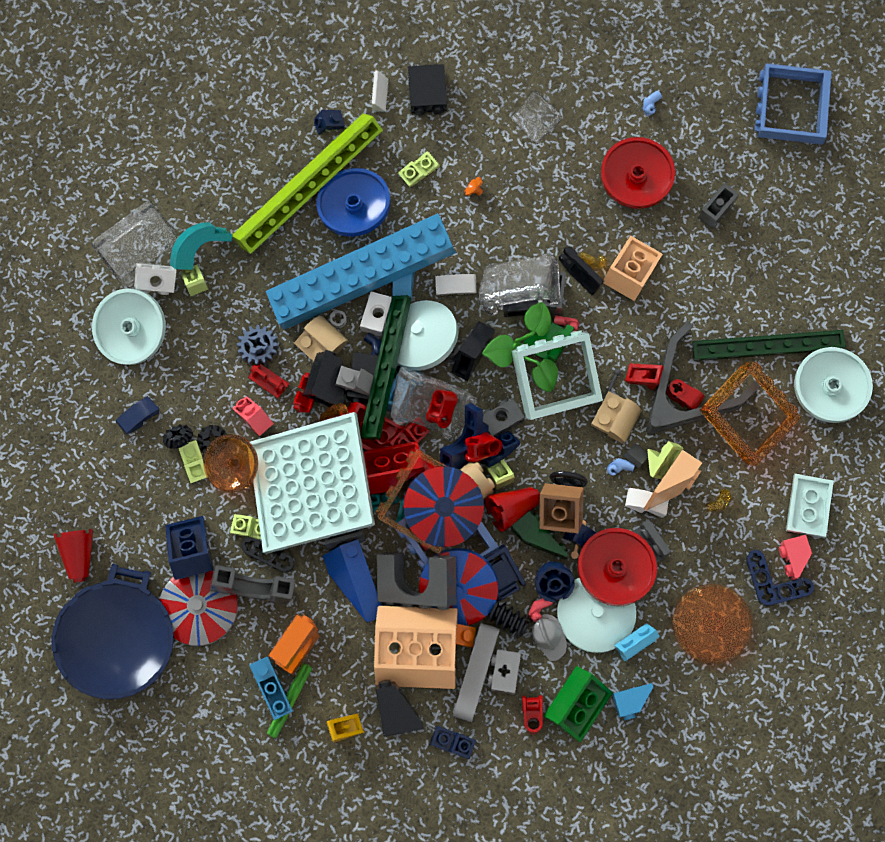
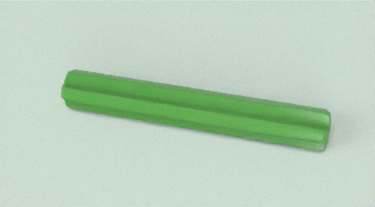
M305 663L301 665L286 694L291 708L312 670L311 666ZM289 713L273 720L267 731L269 736L273 738L278 737Z

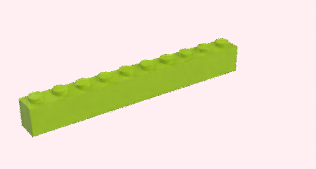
M364 113L359 116L234 232L232 238L240 248L251 254L383 130L375 118Z

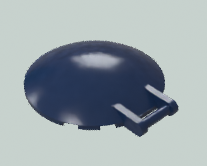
M112 564L107 581L87 586L80 590L59 612L52 631V652L60 673L78 691L99 699L114 700L130 697L149 687L166 668L173 648V627L164 605L147 590L151 577L150 571L140 572ZM116 575L140 579L142 583L137 584L118 580Z

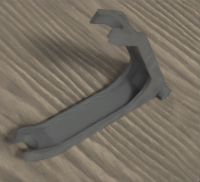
M687 321L671 337L666 347L662 363L664 368L660 383L656 388L646 432L652 435L657 432L736 411L753 396L760 386L754 381L737 398L689 411H680L672 407L667 401L665 392L676 346L691 332L690 329L693 327Z

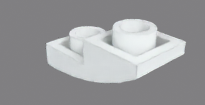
M475 274L435 276L436 295L438 296L476 293Z
M629 488L625 506L643 513L646 511L643 508L653 493ZM669 500L647 510V512L663 518L667 514Z

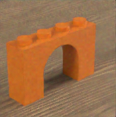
M296 615L268 655L275 661L276 665L292 676L320 637L317 632L318 629L313 623L314 621L305 615L302 617Z

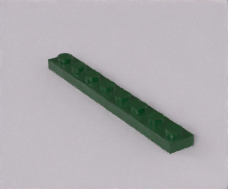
M408 295L392 296L360 434L364 440H380L412 299Z
M843 330L692 341L694 361L810 353L827 347L846 348Z

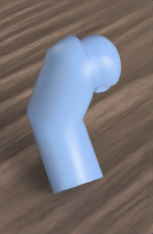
M655 91L644 99L643 111L646 115L655 113V102L662 98L659 91Z
M618 458L608 465L607 471L612 476L623 469L633 472L635 465L628 460Z

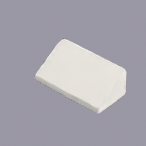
M376 70L374 72L372 110L385 112L388 78Z

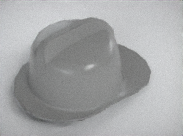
M543 614L541 619L535 622L533 626L532 637L535 644L543 651L550 661H556L562 658L566 652V638L558 619L553 615Z

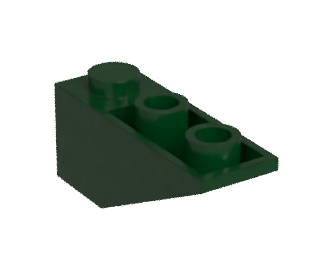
M529 511L512 525L511 530L524 544L561 559H567V548L561 542L559 544L554 539L555 535L551 530L540 529V518L537 514H532Z

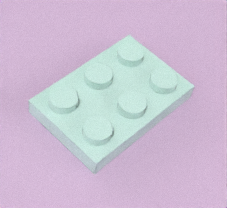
M794 474L786 526L787 532L826 538L833 480Z

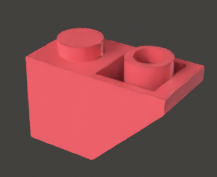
M247 396L240 399L236 406L232 408L258 436L262 435L274 424L263 409Z
M806 535L784 540L780 543L779 553L781 558H785L786 562L790 561V565L785 566V572L787 577H791L792 581L800 577L812 554Z

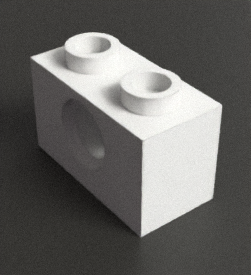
M136 263L134 282L136 290L145 293L158 291L157 293L162 295H168L169 292L174 293L176 269L172 266ZM153 276L160 277L159 282L155 284L151 283L150 279Z
M370 292L360 324L362 332H369L383 337L392 297ZM377 312L383 313V316L381 318H375L374 314Z

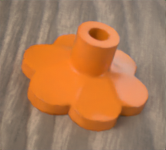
M481 177L471 180L464 191L466 196L474 193L478 196L482 194L483 190L480 186L483 181Z

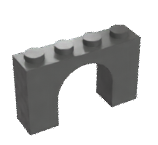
M384 552L377 554V601L385 602V605L390 606L402 603L403 607H413L415 604L420 605V608L437 606L438 610H448L449 606L457 604L456 556L437 555L430 557L429 583L423 593H418L412 590L405 580L404 553Z
M215 565L209 591L280 604H288L292 600L295 579L275 576L274 579L252 578L235 573V568Z

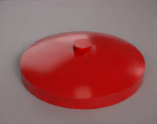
M643 137L627 138L613 145L606 153L601 166V181L605 191L614 201L629 208L642 209L658 204L669 194L675 180V165L669 152L656 141Z
M609 528L597 532L586 541L579 554L577 568L583 587L594 599L610 606H627L641 600L649 592L656 579L657 561L652 548L640 535L623 528Z

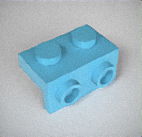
M646 623L615 644V647L621 658L627 661L655 642L660 636L653 627Z

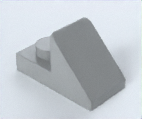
M341 366L335 385L369 396L374 376L362 368L360 371Z

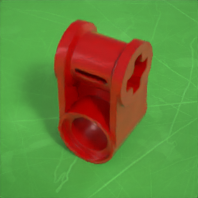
M679 379L673 380L666 390L670 399L680 404L683 408L685 406L690 410L697 409L705 397L702 392ZM675 387L679 388L677 393L674 392Z
M436 390L432 395L426 420L430 423L438 424L442 429L447 428L451 423L457 404L456 393Z
M488 432L469 437L465 440V445L467 446L465 459L469 462H479L482 459L497 455L502 449V442Z
M522 695L524 729L532 735L540 732L543 725L542 695L538 697ZM536 720L539 727L534 730L530 729L528 721Z

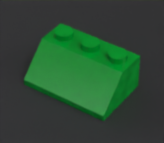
M576 666L544 714V717L581 743L613 692L592 673Z

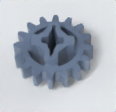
M259 325L256 326V329L249 326V332L243 330L244 336H239L238 338L241 342L237 343V347L240 348L238 353L242 355V360L246 361L248 359L249 365L255 362L256 366L259 365V362L266 365L267 359L273 361L271 355H277L275 349L279 348L278 343H275L278 340L276 336H273V331H268L266 326L260 329ZM266 338L269 339L270 346L268 345V343H265ZM245 346L250 348L249 354L246 352Z

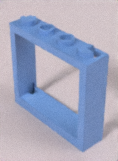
M766 64L764 70L760 71L759 81H762V87L759 86L757 95L758 98H761L756 108V114H759V120L755 122V131H758L757 137L823 145L827 138L831 71ZM769 77L820 82L816 133L765 127Z
M404 517L396 523L397 528L395 530L401 539L405 537L409 543L406 545L412 555L416 553L420 559L417 562L423 570L429 559L406 527L407 522ZM481 522L476 532L487 547L486 550L480 553L481 556H484L498 548V545Z

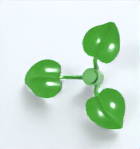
M539 302L527 310L524 321L527 329L531 330V333L516 338L515 341L508 335H499L487 345L482 354L498 367L509 366L513 361L511 351L516 350L518 346L522 345L520 343L522 340L533 336L535 333L538 336H544L549 331L551 316L547 306L543 302ZM523 356L524 360L537 365L532 370L534 383L543 391L551 392L558 378L556 364L550 359H544L540 363L537 360Z

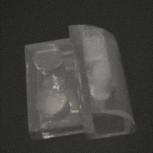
M535 90L523 102V106L511 117V120L538 144L549 132L551 133L557 127L562 115Z

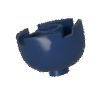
M554 561L542 565L535 575L537 593L546 601L557 602L561 598L564 600L571 595L575 587L572 572L569 567L560 562Z

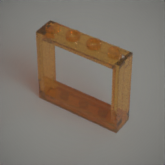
M744 362L699 410L747 465L757 466L801 418L797 413L798 409L785 399L786 395L774 386V381L762 372V367L756 362ZM750 374L787 416L755 452L751 450L717 411L722 403Z
M416 449L415 452L411 451L405 460L408 462L405 469L401 468L395 477L398 479L396 485H391L386 493L388 498L385 504L381 502L375 512L378 514L376 518L440 554L443 547L425 543L411 530L385 516L418 458L434 467H447Z

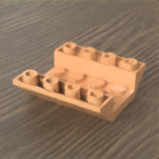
M378 606L375 626V684L379 685L380 681L390 680L391 682H396L398 687L455 689L458 608L438 610L432 607ZM393 642H397L401 646V650L397 654L390 651V644ZM438 644L441 647L440 654L433 655L430 652V646Z

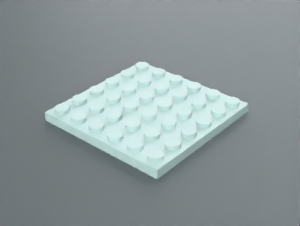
M355 412L248 442L264 553H272L375 525L358 418Z

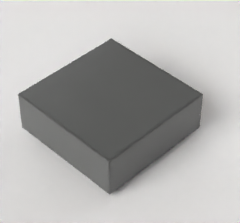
M635 443L626 452L624 457L640 468L648 459V453Z

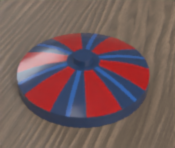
M435 467L422 472L411 482L404 497L403 510L409 528L420 540L433 546L450 547L464 542L474 534L483 517L484 502L478 485L468 474L452 467Z

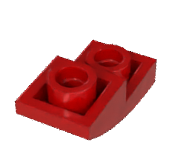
M416 417L397 432L386 444L390 447L415 441L419 443L430 431L419 417Z

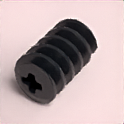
M498 598L488 614L489 622L496 619L495 626L503 623L502 630L510 627L509 634L511 635L516 631V638L519 639L524 634L531 620L526 622V614L520 618L519 610L513 614V606L506 609V602L499 605L500 598Z

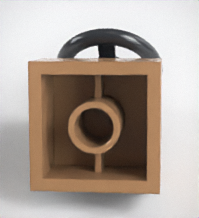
M553 472L550 474L549 479L555 484L545 483L540 493V529L579 533L583 523V487L587 485L588 480L584 476L573 472Z

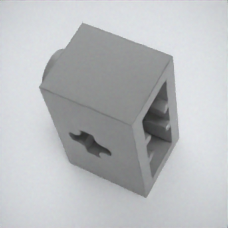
M497 649V654H492L491 666H494V673L489 674L488 686H491V691L515 694L521 653ZM503 667H506V671L509 672L505 677H501L502 674L498 672Z

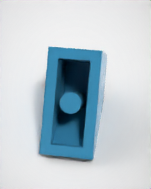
M650 683L613 693L612 697L618 718L623 717L624 721L636 718L635 714L641 711L653 689V684Z

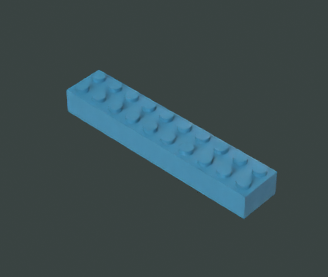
M437 213L267 290L266 293L278 324L285 330L449 257L456 252L442 219Z

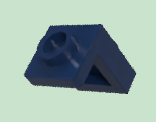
M321 110L314 118V125L318 134H322L326 129L340 130L345 127L341 110Z
M582 524L579 533L565 532L563 539L572 541L583 548L586 541L596 532Z

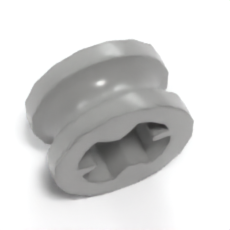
M335 310L331 313L330 323L335 328H342L346 325L347 318L343 311ZM336 315H340V318L343 317L341 323L333 321L336 319Z

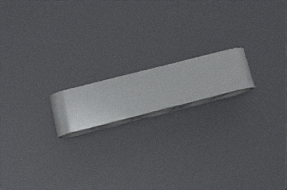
M484 623L480 624L453 717L469 722L473 721L500 628Z

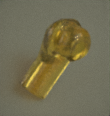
M583 251L579 255L586 264L600 269L605 267L607 263V258L603 255L596 258Z
M723 489L720 491L716 501L706 503L707 511L713 512L726 509L731 501L730 491Z

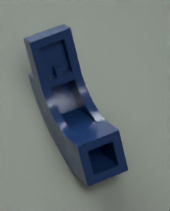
M472 403L465 405L463 432L454 443L440 448V466L460 470L469 463L465 459V454L467 453L465 440L489 430V425L483 422L482 409Z

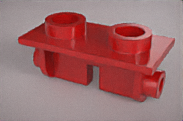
M261 363L258 366L253 365L250 369L251 374L248 378L277 399L289 386L288 382Z
M305 372V375H302L299 385L300 389L305 390L310 373ZM297 391L293 408L299 413H310L314 400L303 396L302 392Z

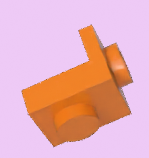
M457 624L456 645L474 647L476 628Z

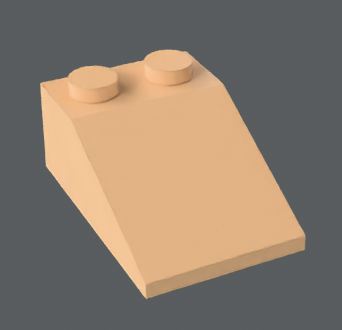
M630 236L604 278V284L635 301L663 254Z
M682 450L643 509L647 511L681 495L685 488L689 490L701 473L698 469L702 462Z

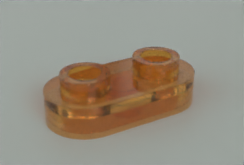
M342 403L332 405L320 415L319 422L349 414L348 409Z

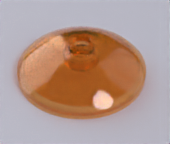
M226 434L214 439L207 447L204 455L203 465L206 477L214 487L224 492H238L247 488L255 479L258 471V456L253 445L244 437L235 434ZM236 459L238 460L237 466L234 465Z

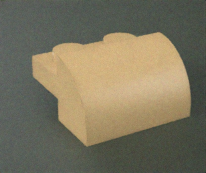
M318 316L304 327L305 331L294 344L314 361L316 354L325 350L332 351L337 355L349 340L323 316Z
M608 391L591 426L608 434L607 436L625 444L642 410L632 400L628 398L625 400Z

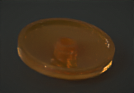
M705 584L691 589L679 600L673 613L672 627L679 646L689 656L704 663L716 664L731 660L743 651L751 637L752 618L745 601L736 592L722 585Z

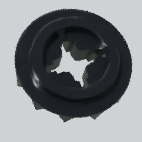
M181 424L177 427L172 426V429L166 430V434L162 436L163 443L170 449L181 448L192 440V429L187 425L182 426Z
M209 425L202 428L198 434L197 443L202 452L208 455H216L226 448L228 436L226 431L220 426ZM211 432L215 438L218 437L214 441V447L210 441H207V439H210Z

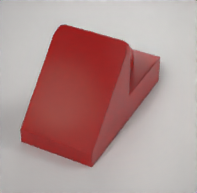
M629 364L625 381L629 384L645 385L650 390H654L660 383L664 366Z

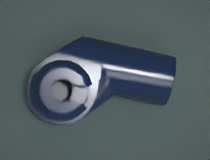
M368 332L364 341L372 345L373 351L371 355L379 356L382 341Z

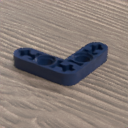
M753 550L747 555V566L757 599L761 605L771 606L807 597L814 591L813 582L807 578L773 585L764 554L759 550ZM753 554L756 557H760L761 560L758 561L759 567L763 566L764 569L753 571V568L757 567L755 561L751 562ZM758 573H763L766 576L765 583L757 582L756 575ZM802 582L805 585H809L807 593L804 590L797 591L798 595H795V589L792 584H795V588L802 586ZM769 585L770 588H766L767 594L772 595L769 602L766 599H762L765 593L764 589L759 590V587ZM782 587L790 589V597L785 598L781 595L780 590Z

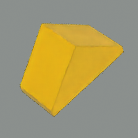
M358 713L327 721L334 743L364 733Z

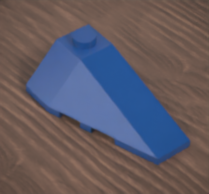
M359 540L343 544L323 555L328 574L366 622L376 620L378 606L382 605L381 602L377 601V591Z

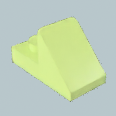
M668 441L663 446L661 453L648 449L650 476L662 480L683 450V447Z

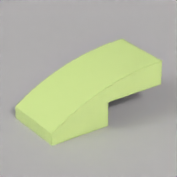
M197 440L190 441L187 445L178 448L190 483L209 477Z

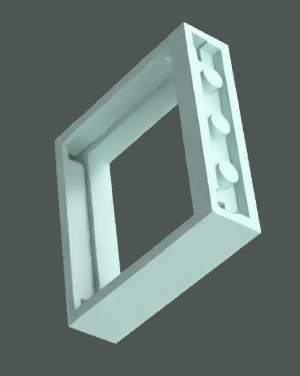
M582 330L573 331L571 336L564 337V335L554 336L551 341L546 342V339L535 341V345L528 346V344L518 346L516 350L511 351L525 418L532 420L603 401L589 333H583ZM581 342L591 393L534 408L523 356Z

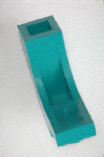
M210 222L199 223L189 227L174 243L171 251L170 266L174 269L193 270L195 253L202 244L209 241L232 242V234L226 228L215 227Z

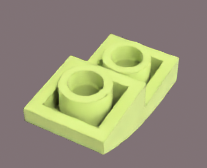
M427 151L414 163L411 161L398 173L408 186L411 187L440 167V165Z
M234 514L230 533L261 540L259 519Z

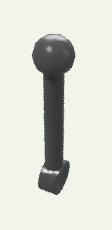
M620 369L614 370V376L604 397H602L603 401L608 391H611L617 376L621 374Z

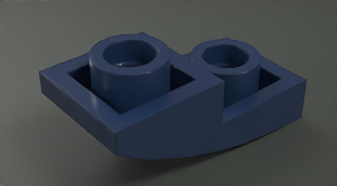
M147 396L116 419V423L128 435L141 428L144 421L158 414L159 408Z
M510 431L496 437L502 442L501 451L497 455L481 460L488 468L506 458L520 445V441Z
M436 726L429 745L470 759L476 740Z

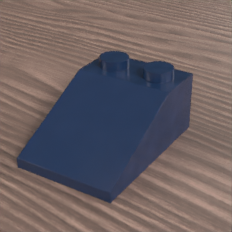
M203 516L165 525L168 560L175 580L213 571L212 556Z

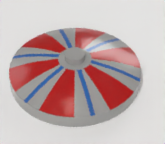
M213 571L177 580L173 577L161 593L159 601H161L169 614L173 627V638L189 646L212 644L224 637L236 620L238 613L237 596L209 591Z

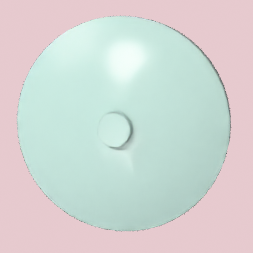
M120 289L106 296L98 305L92 321L93 338L100 352L109 360L125 365L139 364L150 359L160 348L166 331L164 313L158 302L149 294L136 289Z
M427 300L410 304L397 361L398 366L413 371L426 370L440 364L451 354L457 343L459 331L454 315L446 306Z
M827 347L812 352L802 361L795 375L794 388L800 405L807 413L824 422L840 423L856 417L864 410L871 398L873 383L869 369L857 355L842 348Z
M580 578L575 579L573 592L568 598L564 600L563 598L559 599L557 607V619L561 624L566 639L577 648L591 653H604L615 649V644L626 638L633 631L636 622L635 603L627 606L606 605L594 599L585 590Z

